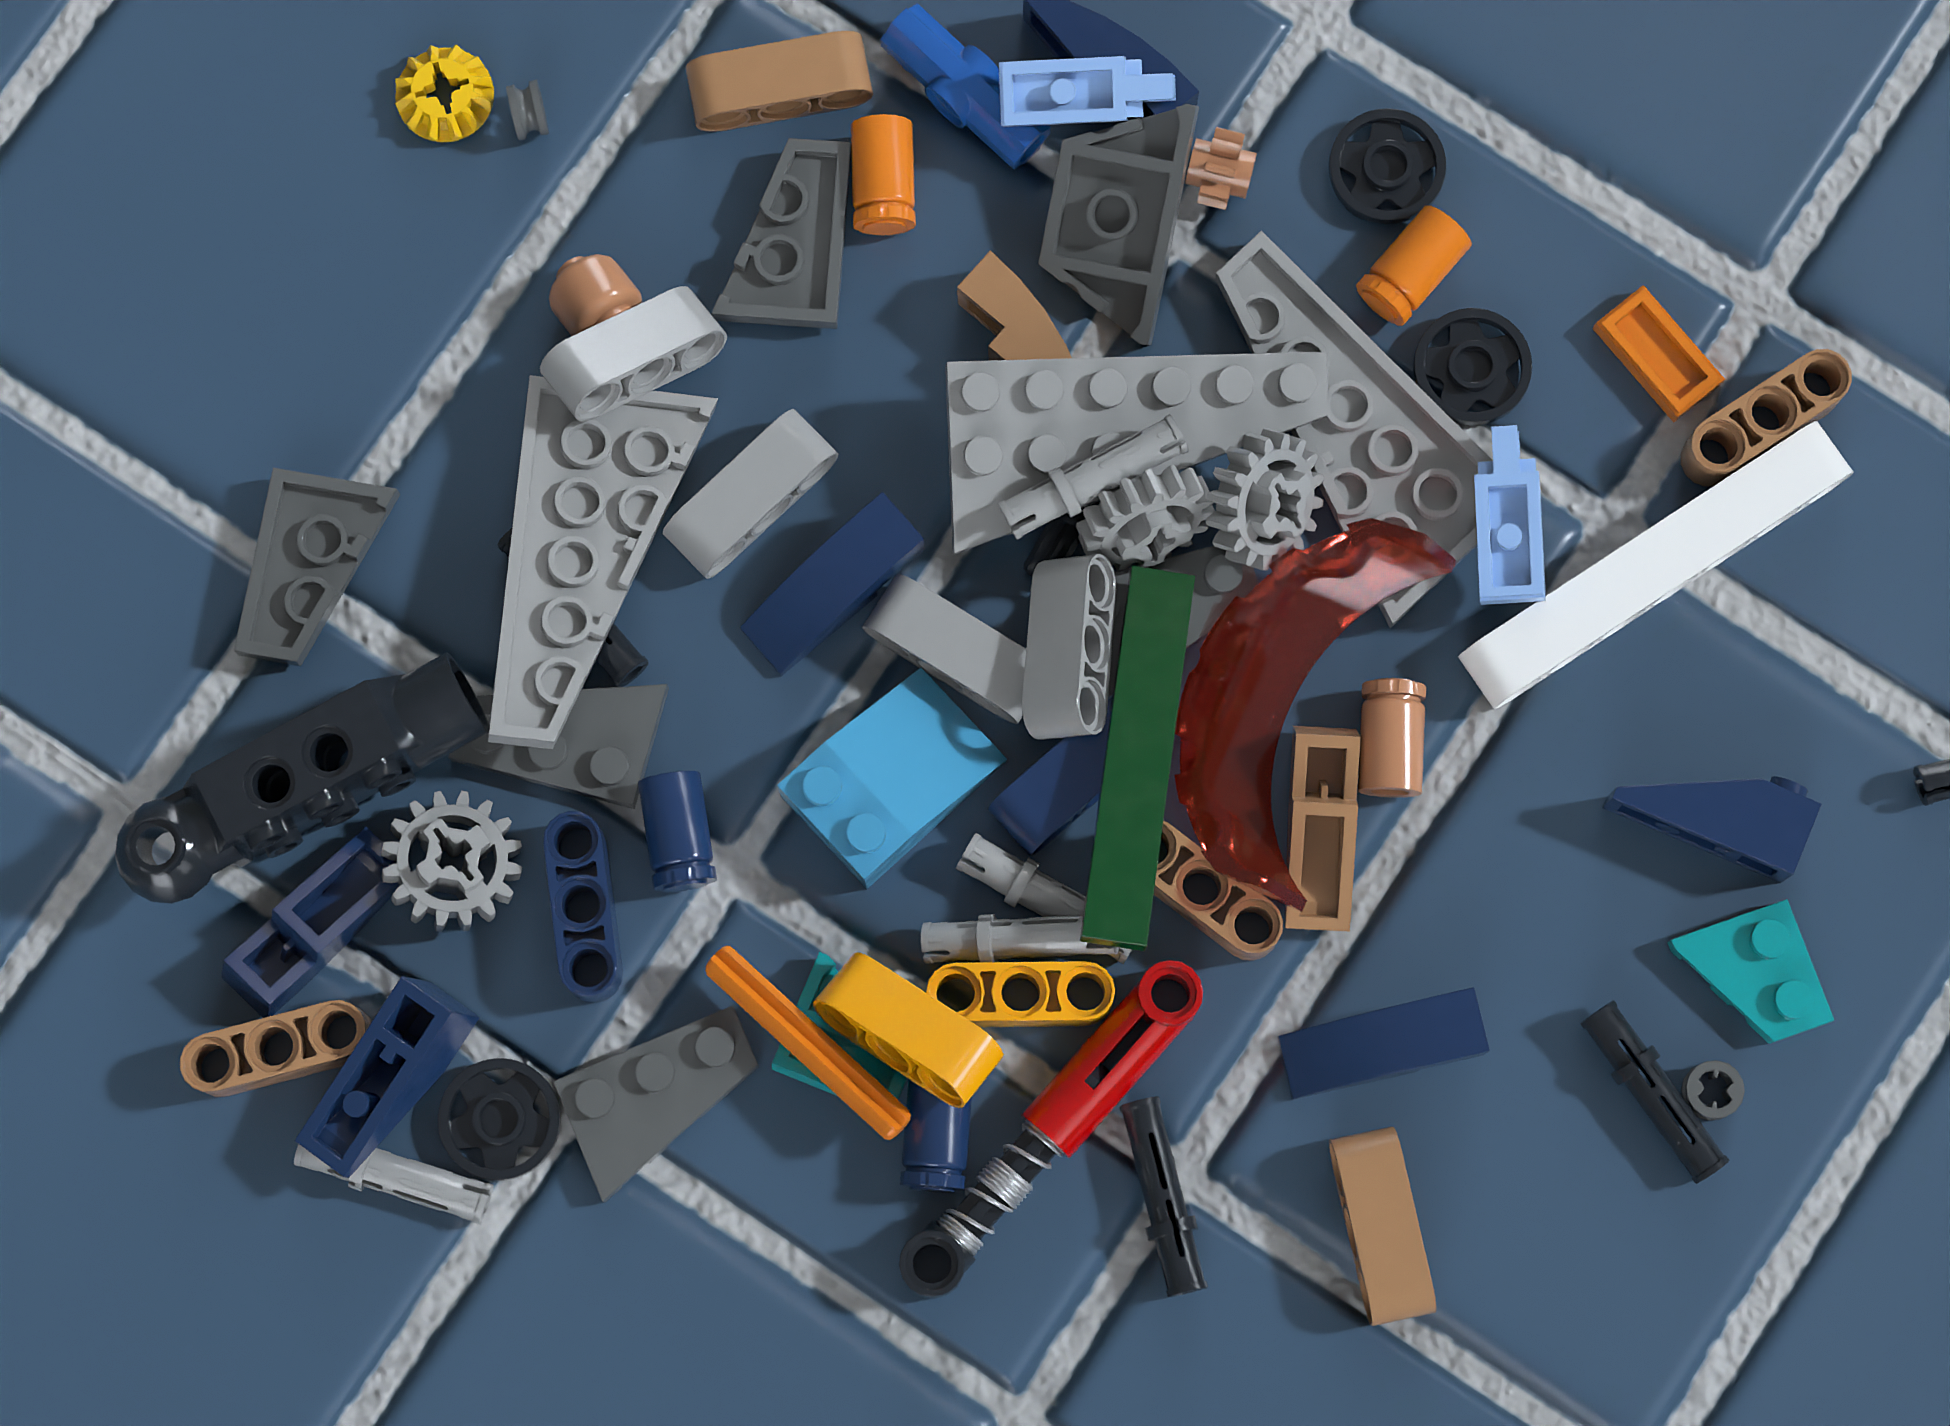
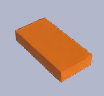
M1644 285L1597 321L1593 327L1596 334L1673 423L1712 393L1725 380Z

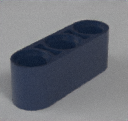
M1113 696L1108 699L1106 722L1101 732L1096 735L1063 738L989 805L988 810L1030 857L1046 847L1099 800Z
M567 811L558 814L549 822L544 832L543 842L558 970L564 985L577 998L585 1002L599 1003L608 1000L618 991L623 977L608 844L604 833L590 816L580 811ZM575 829H584L590 832L592 835V846L587 854L578 859H567L561 856L560 842L565 834ZM592 892L598 895L600 908L592 920L585 923H575L569 920L567 907L570 900L576 894ZM589 955H600L606 958L608 969L601 983L593 987H583L577 984L575 968L580 960Z

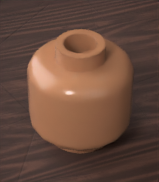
M594 254L586 257H574L560 267L549 294V302L554 314L570 335L573 336L641 304L642 296L638 288L616 261L610 256Z

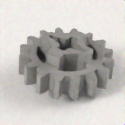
M1263 429L1261 435L1249 432L1244 434L1243 449L1230 446L1226 450L1230 464L1227 469L1215 467L1213 474L1220 481L1218 490L1208 492L1206 500L1216 503V511L1206 519V525L1220 529L1212 543L1215 547L1226 550V559L1260 570H1268L1271 563L1280 566L1287 564V549L1301 552L1304 549L1303 540L1300 535L1304 530L1315 532L1317 525L1310 518L1312 509L1322 507L1324 502L1323 499L1314 496V488L1324 481V474L1311 471L1318 456L1314 452L1305 450V440L1278 431Z
M1170 465L1160 475L1154 476L1152 469H1147L1143 474L1131 480L1128 478L1120 480L1121 488L1117 491H1102L1099 493V505L1085 507L1083 514L1086 519L1078 522L1076 528L1079 532L1078 538L1085 554L1104 555L1109 560L1111 566L1114 565L1116 570L1119 571L1127 569L1132 563L1137 562L1143 567L1164 562L1165 558L1171 557V551L1177 546L1189 547L1193 544L1191 538L1194 533L1205 532L1209 528L1205 520L1215 510L1212 505L1213 502L1206 500L1207 493L1210 491L1202 475L1197 477L1194 469L1190 467L1178 473L1176 466Z
M437 791L434 792L432 808L427 811L415 800L409 804L408 812L412 820L410 824L396 818L393 820L390 831L400 842L391 841L383 843L381 856L396 861V863L383 869L382 880L386 883L399 882L400 886L392 895V902L397 906L410 900L414 904L411 915L412 922H419L426 913L435 916V931L442 932L448 918H457L458 925L465 932L470 930L472 914L476 912L487 922L494 919L496 912L492 903L493 899L509 904L514 892L503 881L520 879L522 867L516 863L509 862L508 859L520 854L522 845L520 840L505 841L503 838L511 827L512 821L509 817L499 819L496 822L489 819L493 802L487 799L477 810L470 808L468 792L461 791L456 805H447L442 792ZM445 823H461L472 827V829L465 831L448 828ZM418 837L421 842L420 846L426 853V859L416 865L414 871L410 872L408 853L413 842ZM443 851H446L452 858L460 854L464 856L461 872H458L452 865L444 869L439 867ZM493 851L495 871L492 879L486 886L483 882L484 877L478 870V863L485 859L489 852ZM436 891L454 894L459 901L441 900L431 896V894Z

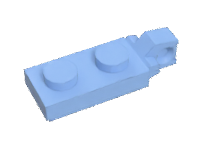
M1124 56L999 62L1001 126L1003 127L1128 121V118L1143 117V102L1176 101L1175 75L1173 73L1142 74L1141 59L1126 60Z
M1517 425L1491 427L1493 461L1478 462V474L1474 475L1481 605L1546 601L1539 471H1536V459H1520Z

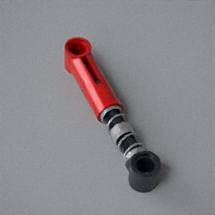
M1167 960L1156 963L1149 968L1141 980L1021 1114L1025 1120V1123L1022 1124L1023 1133L1012 1145H1003L1004 1154L1000 1159L992 1157L989 1165H986V1168H982L983 1172H979V1176H976V1180L979 1183L974 1188H965V1199L955 1210L947 1209L946 1213H943V1217H940V1220L936 1221V1223L932 1220L921 1233L916 1234L907 1241L901 1251L899 1267L903 1280L913 1292L922 1297L935 1299L946 1296L955 1290L964 1277V1273L975 1262L976 1259L973 1256L977 1254V1250H980V1247H983V1242L981 1241L986 1233L995 1234L993 1225L1005 1211L1011 1213L1013 1209H1017L1016 1205H1020L1023 1198H1026V1194L1033 1190L1031 1182L1042 1169H1052L1050 1160L1055 1155L1059 1157L1065 1155L1067 1158H1070L1187 1024L1193 1020L1202 1004L1203 987L1199 976L1191 967L1179 961ZM1163 980H1174L1180 983L1186 990V1006L1180 1011L1173 1013L1164 1012L1157 1008L1151 996L1153 986ZM1143 1018L1151 1026L1114 1068L1109 1071L1102 1065L1103 1062ZM929 1246L944 1249L952 1261L951 1271L948 1276L941 1282L934 1284L925 1283L920 1280L915 1274L913 1267L914 1259L918 1252Z

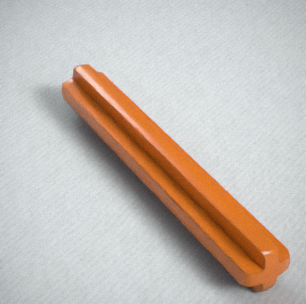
M726 945L709 959L705 966L707 976L886 1140H891L907 1126L911 1117L909 1109L735 949Z

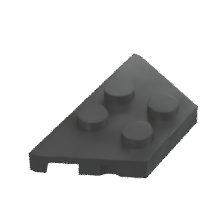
M1185 104L1166 112L1141 119H1133L1107 129L1088 132L1062 140L1038 264L1060 282L1067 284L1098 312L1105 314L1119 325L1136 342L1143 345H1152L1199 111V107L1195 105Z

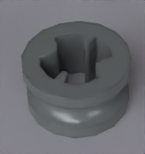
M537 79L529 81L528 87L523 90L517 89L514 84L506 86L518 140L527 139V134L532 130L540 132L541 136L549 134L546 113Z
M1718 1060L1706 1061L1690 1069L1683 1078L1681 1086V1096L1690 1105L1697 1118L1707 1121L1720 1120L1734 1113L1741 1105L1745 1093L1743 1079L1739 1072L1730 1064ZM1708 1073L1709 1080L1717 1078L1718 1075L1725 1080L1727 1086L1721 1092L1726 1101L1723 1107L1717 1108L1716 1101L1708 1103L1706 1106L1698 1098V1095L1704 1089L1699 1081L1702 1074Z

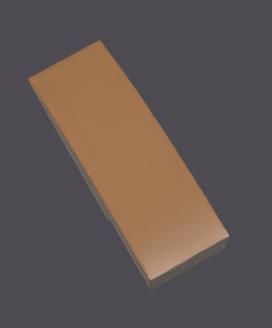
M990 250L957 287L958 304L996 336L988 345L989 361L1072 358L1064 340L1042 305L1021 279Z
M1293 726L1287 832L1285 928L1350 932L1358 817L1356 798L1361 739L1357 729Z

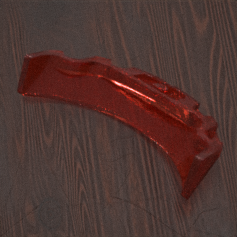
M1373 518L1346 524L1349 530L1326 538L1304 550L1292 548L1268 565L1272 572L1258 583L1245 598L1236 596L1220 615L1200 648L1199 662L1187 677L1177 713L1175 735L1181 738L1180 774L1174 775L1179 803L1187 809L1193 830L1203 848L1202 854L1215 871L1300 912L1303 911L1307 900L1293 881L1282 858L1275 834L1271 803L1274 757L1289 708L1300 686L1317 660L1350 624L1370 608L1398 591L1418 582L1451 573L1457 561L1428 535Z

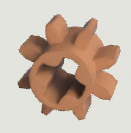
M1216 127L1212 142L1196 138L1185 184L1200 187L1197 203L1226 210L1230 195L1246 199L1257 153L1242 150L1245 134Z

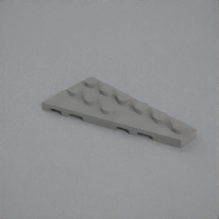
M1260 231L1217 271L1215 280L1252 354L1327 352L1329 415L1324 419L1291 430L1294 437L1306 441L1305 450L1317 454L1318 459L1311 471L1324 474V481L1319 485V488L1391 628L1477 546L1474 475L1478 474V462L1493 460L1282 250Z
M1327 352L947 362L945 374L952 554L955 555L985 542L1012 534L998 502L1006 501L1048 479V471L1058 466L1064 471L1163 420L1169 414L1173 417L1183 435L1181 439L1186 442L1189 452L1180 454L1152 468L1154 476L1160 475L1170 465H1175L1177 471H1181L1213 460L1218 456L1227 454L1226 450L1230 446L1243 448L1244 434L1248 432L1261 435L1263 429H1270L1286 433L1326 418L1329 415ZM1118 486L1110 490V492H1115L1121 487ZM1099 496L1081 505L1080 507L1083 508L1085 506L1099 502Z
M529 376L488 742L545 749L554 748L716 409L718 398L651 391L589 421H579L544 377Z

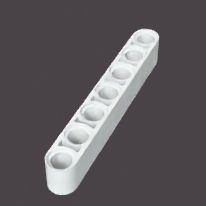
M1814 421L1548 594L1546 601L1534 603L1463 651L1458 658L1494 710L1498 709L1824 496L1853 474V470L1820 424Z

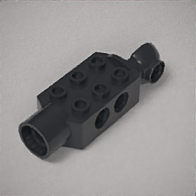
M447 652L407 674L364 680L192 773L184 787L167 797L143 803L126 818L117 835L115 858L120 876L134 893L151 902L172 904L191 898L209 883L213 874L232 864L242 867L252 862L253 857H258L267 853L269 858L283 855L295 849L304 841L301 834L322 822L325 827H332L355 816L360 811L357 803L380 792L382 797H387L408 788L416 781L415 772L489 733L490 725L484 710L464 673ZM348 751L344 765L338 769L342 755ZM290 783L288 793L282 798L286 785ZM170 832L175 842L174 852L169 860L157 865L152 856L153 844L159 836Z

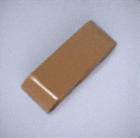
M835 31L707 54L691 60L686 65L696 127L703 131H725L847 109L866 103L873 96L861 34L855 31Z
M1829 349L1811 351L1704 420L1688 438L1681 451V466L1685 475L1692 482L1701 486H1715L1800 429L1827 416L1846 395L1852 383V371L1848 362L1839 353ZM1816 373L1821 375L1830 386V395L1818 396L1810 392L1804 383V374ZM1766 407L1771 409L1779 420V428L1767 430L1760 427L1754 421L1752 408ZM1704 440L1719 442L1726 449L1728 462L1715 464L1708 461L1700 450V442Z
M1163 820L1161 840L1166 846L1167 857L1157 865L1154 895L1232 955L1242 960L1252 961L1265 957L1274 949L1282 934L1283 919L1279 909L1263 894L1171 824ZM1194 874H1205L1216 883L1218 897L1212 903L1206 905L1195 904L1184 894V880ZM1247 912L1262 916L1269 927L1268 939L1259 944H1248L1242 941L1237 936L1234 928L1235 919Z
M333 1000L205 1033L192 1039L183 1049L180 1057V1071L184 1080L194 1089L215 1097H225L330 1070L345 1064L372 1020L355 1005L343 1000ZM340 1016H352L357 1028L354 1040L342 1049H333L327 1040L329 1025ZM279 1032H288L293 1040L291 1056L280 1065L270 1066L264 1056L266 1042L271 1036ZM215 1049H224L229 1056V1069L222 1079L208 1083L202 1075V1062L209 1052Z
M1390 1126L1329 1139L1333 1171L1362 1299L1370 1325L1376 1326L1436 1313L1433 1283L1404 1157L1395 1128Z

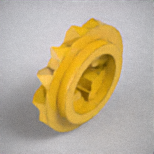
M430 45L427 51L415 58L408 57L405 69L399 78H395V104L402 120L415 134L430 141L453 142L473 134L484 124L493 107L494 86L488 70L478 56L471 55L462 50L458 45H454L452 48H438ZM437 73H442L443 78L447 79L450 86L460 85V89L451 93L452 103H450L452 113L447 114L444 105L440 104L437 97L426 98L428 93L436 90L435 80H438Z

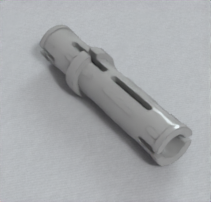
M1169 414L1163 420L1064 471L1059 466L1048 471V479L1006 501L998 502V505L1005 515L1012 533L1018 540L1028 532L1065 513H1068L1070 518L1081 513V505L1098 497V494L1102 491H1110L1120 486V480L1124 478L1131 480L1143 474L1147 469H1152L1180 454L1189 452L1186 442L1181 439L1183 435L1176 422Z
M977 833L971 839L962 855L963 857L956 866V870L963 871L1005 895L1006 897L1003 902L1013 908L1019 903L1042 917L1083 916L1085 896L1039 871L1037 868L1040 863L1029 857L1024 862L983 839ZM1119 948L1117 954H1111L1110 956L1117 959L1119 963L1124 964L1132 949Z
M995 914L979 915V920L953 923L925 922L921 929L922 953L928 952L924 953L923 956L926 964L959 960L998 962V959L1074 956L1079 954L1111 955L1117 954L1119 947L1081 942L1080 934L1083 916L1034 917L1010 920L997 919Z
M299 1144L294 1158V1165L320 1171L349 1181V1188L362 1192L364 1187L386 1192L398 1198L457 1215L480 1225L484 1219L483 1213L486 1214L494 1188L493 1184L453 1174V1172L400 1157L378 1148L368 1156L350 1178L343 1177Z

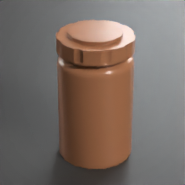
M1381 678L1366 681L1362 684V698L1365 701L1361 707L1358 792L1378 797L1419 796L1422 794L1425 706L1421 702L1426 699V686L1419 682L1401 678Z

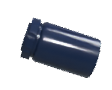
M675 771L639 780L638 787L650 866L656 872V874L652 875L653 889L664 892H680L701 888L717 881L716 868L710 865L713 861V852L700 772Z
M908 1079L906 1108L909 1109L911 1117L909 1123L904 1128L902 1164L906 1167V1171L901 1172V1186H907L911 1190L954 1193L955 1190H965L966 1177L962 1176L961 1173L967 1166L972 1097L964 1107L956 1108L943 1102Z

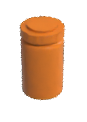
M887 114L870 115L854 120L851 123L853 207L855 209L853 213L854 229L864 234L882 236L901 234L914 229L916 217L915 211L912 210L915 206L912 121L906 117Z
M1426 205L1374 263L1369 274H1365L1356 284L1357 292L1365 303L1379 316L1392 324L1403 326L1412 316V311L1419 308L1471 248V240L1465 230L1449 215L1436 207Z

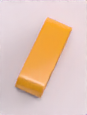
M859 952L853 953L813 1002L818 1015L839 1034L943 1102L956 1108L965 1106L1004 1055L997 1042L979 1026L878 961Z
M1086 961L951 963L943 965L934 971L928 981L926 990L927 994L937 999L938 990L948 980L960 979L970 984L974 990V1000L968 1008L957 1013L979 1027L1093 1025L1106 1017L1112 1007L1115 995L1114 982L1108 971L1097 963ZM1022 978L1034 983L1039 992V1000L1035 1006L1025 1011H1016L1009 1008L1002 999V990L1008 982L1013 979ZM1079 978L1093 979L1103 990V1001L1092 1010L1077 1009L1070 1003L1067 997L1066 990L1070 983Z

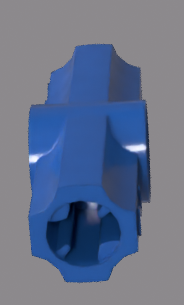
M918 3L910 8H905L891 22L888 30L880 39L881 47L925 87L926 96L947 120L959 128H963L966 125L1013 170L1025 164L1040 149L1045 139L1050 135L1051 126L1049 125L1001 126L999 68L977 47L969 44L964 47Z

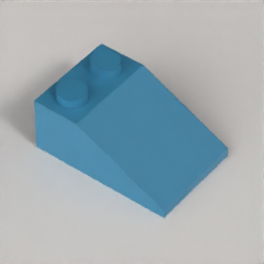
M919 668L827 739L787 775L777 787L781 798L859 882L868 889L1007 762V758L922 668Z

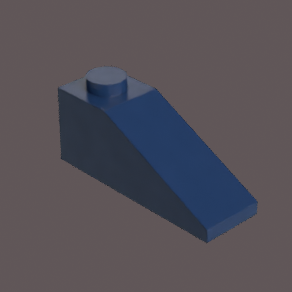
M1773 776L1770 782L1760 778L1618 786L1607 796L1603 809L1781 883L1794 875L1822 804L1807 798L1808 790L1804 786L1786 778Z
M401 976L294 1141L343 1177L350 1178L445 1072L480 1017L431 982Z

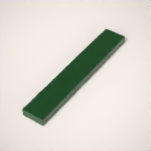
M1132 566L1130 570L1080 934L1081 942L1145 951L1147 947L1195 575Z

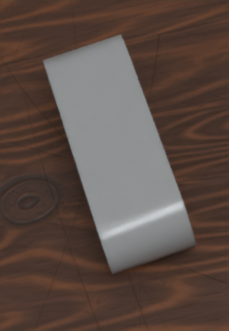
M679 286L560 342L544 357L540 365V372L575 418L579 421H589L707 364L722 350L727 340V334L693 291L687 286Z
M795 409L788 410L769 425L684 504L668 521L662 534L705 578L714 577L816 484L833 466L839 454Z
M1093 554L1044 560L1038 563L1034 569L1022 697L1024 724L1034 739L1042 740L1096 735L1102 731L1105 725L1108 708L1116 579L1114 570L1104 555Z
M897 573L863 624V630L883 646L917 667L922 668L930 675L1004 720L1018 724L1023 716L1022 697L1026 648L920 583Z

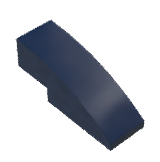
M1023 0L1024 21L1056 59L1124 56L1126 60L1141 59L1142 74L1173 73L1175 75L1176 101L1143 102V117H1140V119L1176 109V107L1185 104L1197 106L1199 90L1172 62L1139 36L1106 16L1070 0Z
M881 492L805 560L741 625V631L782 677L877 597V590L920 555L925 550L924 538L890 499Z
M367 827L272 909L271 919L223 960L221 978L262 1018L273 1016L309 983L369 922L400 886L399 882H383V869L395 864L396 861L381 856L383 842Z
M1474 987L1339 1019L1277 1037L1292 1100L1415 1073L1421 1069L1483 1056L1490 1051Z

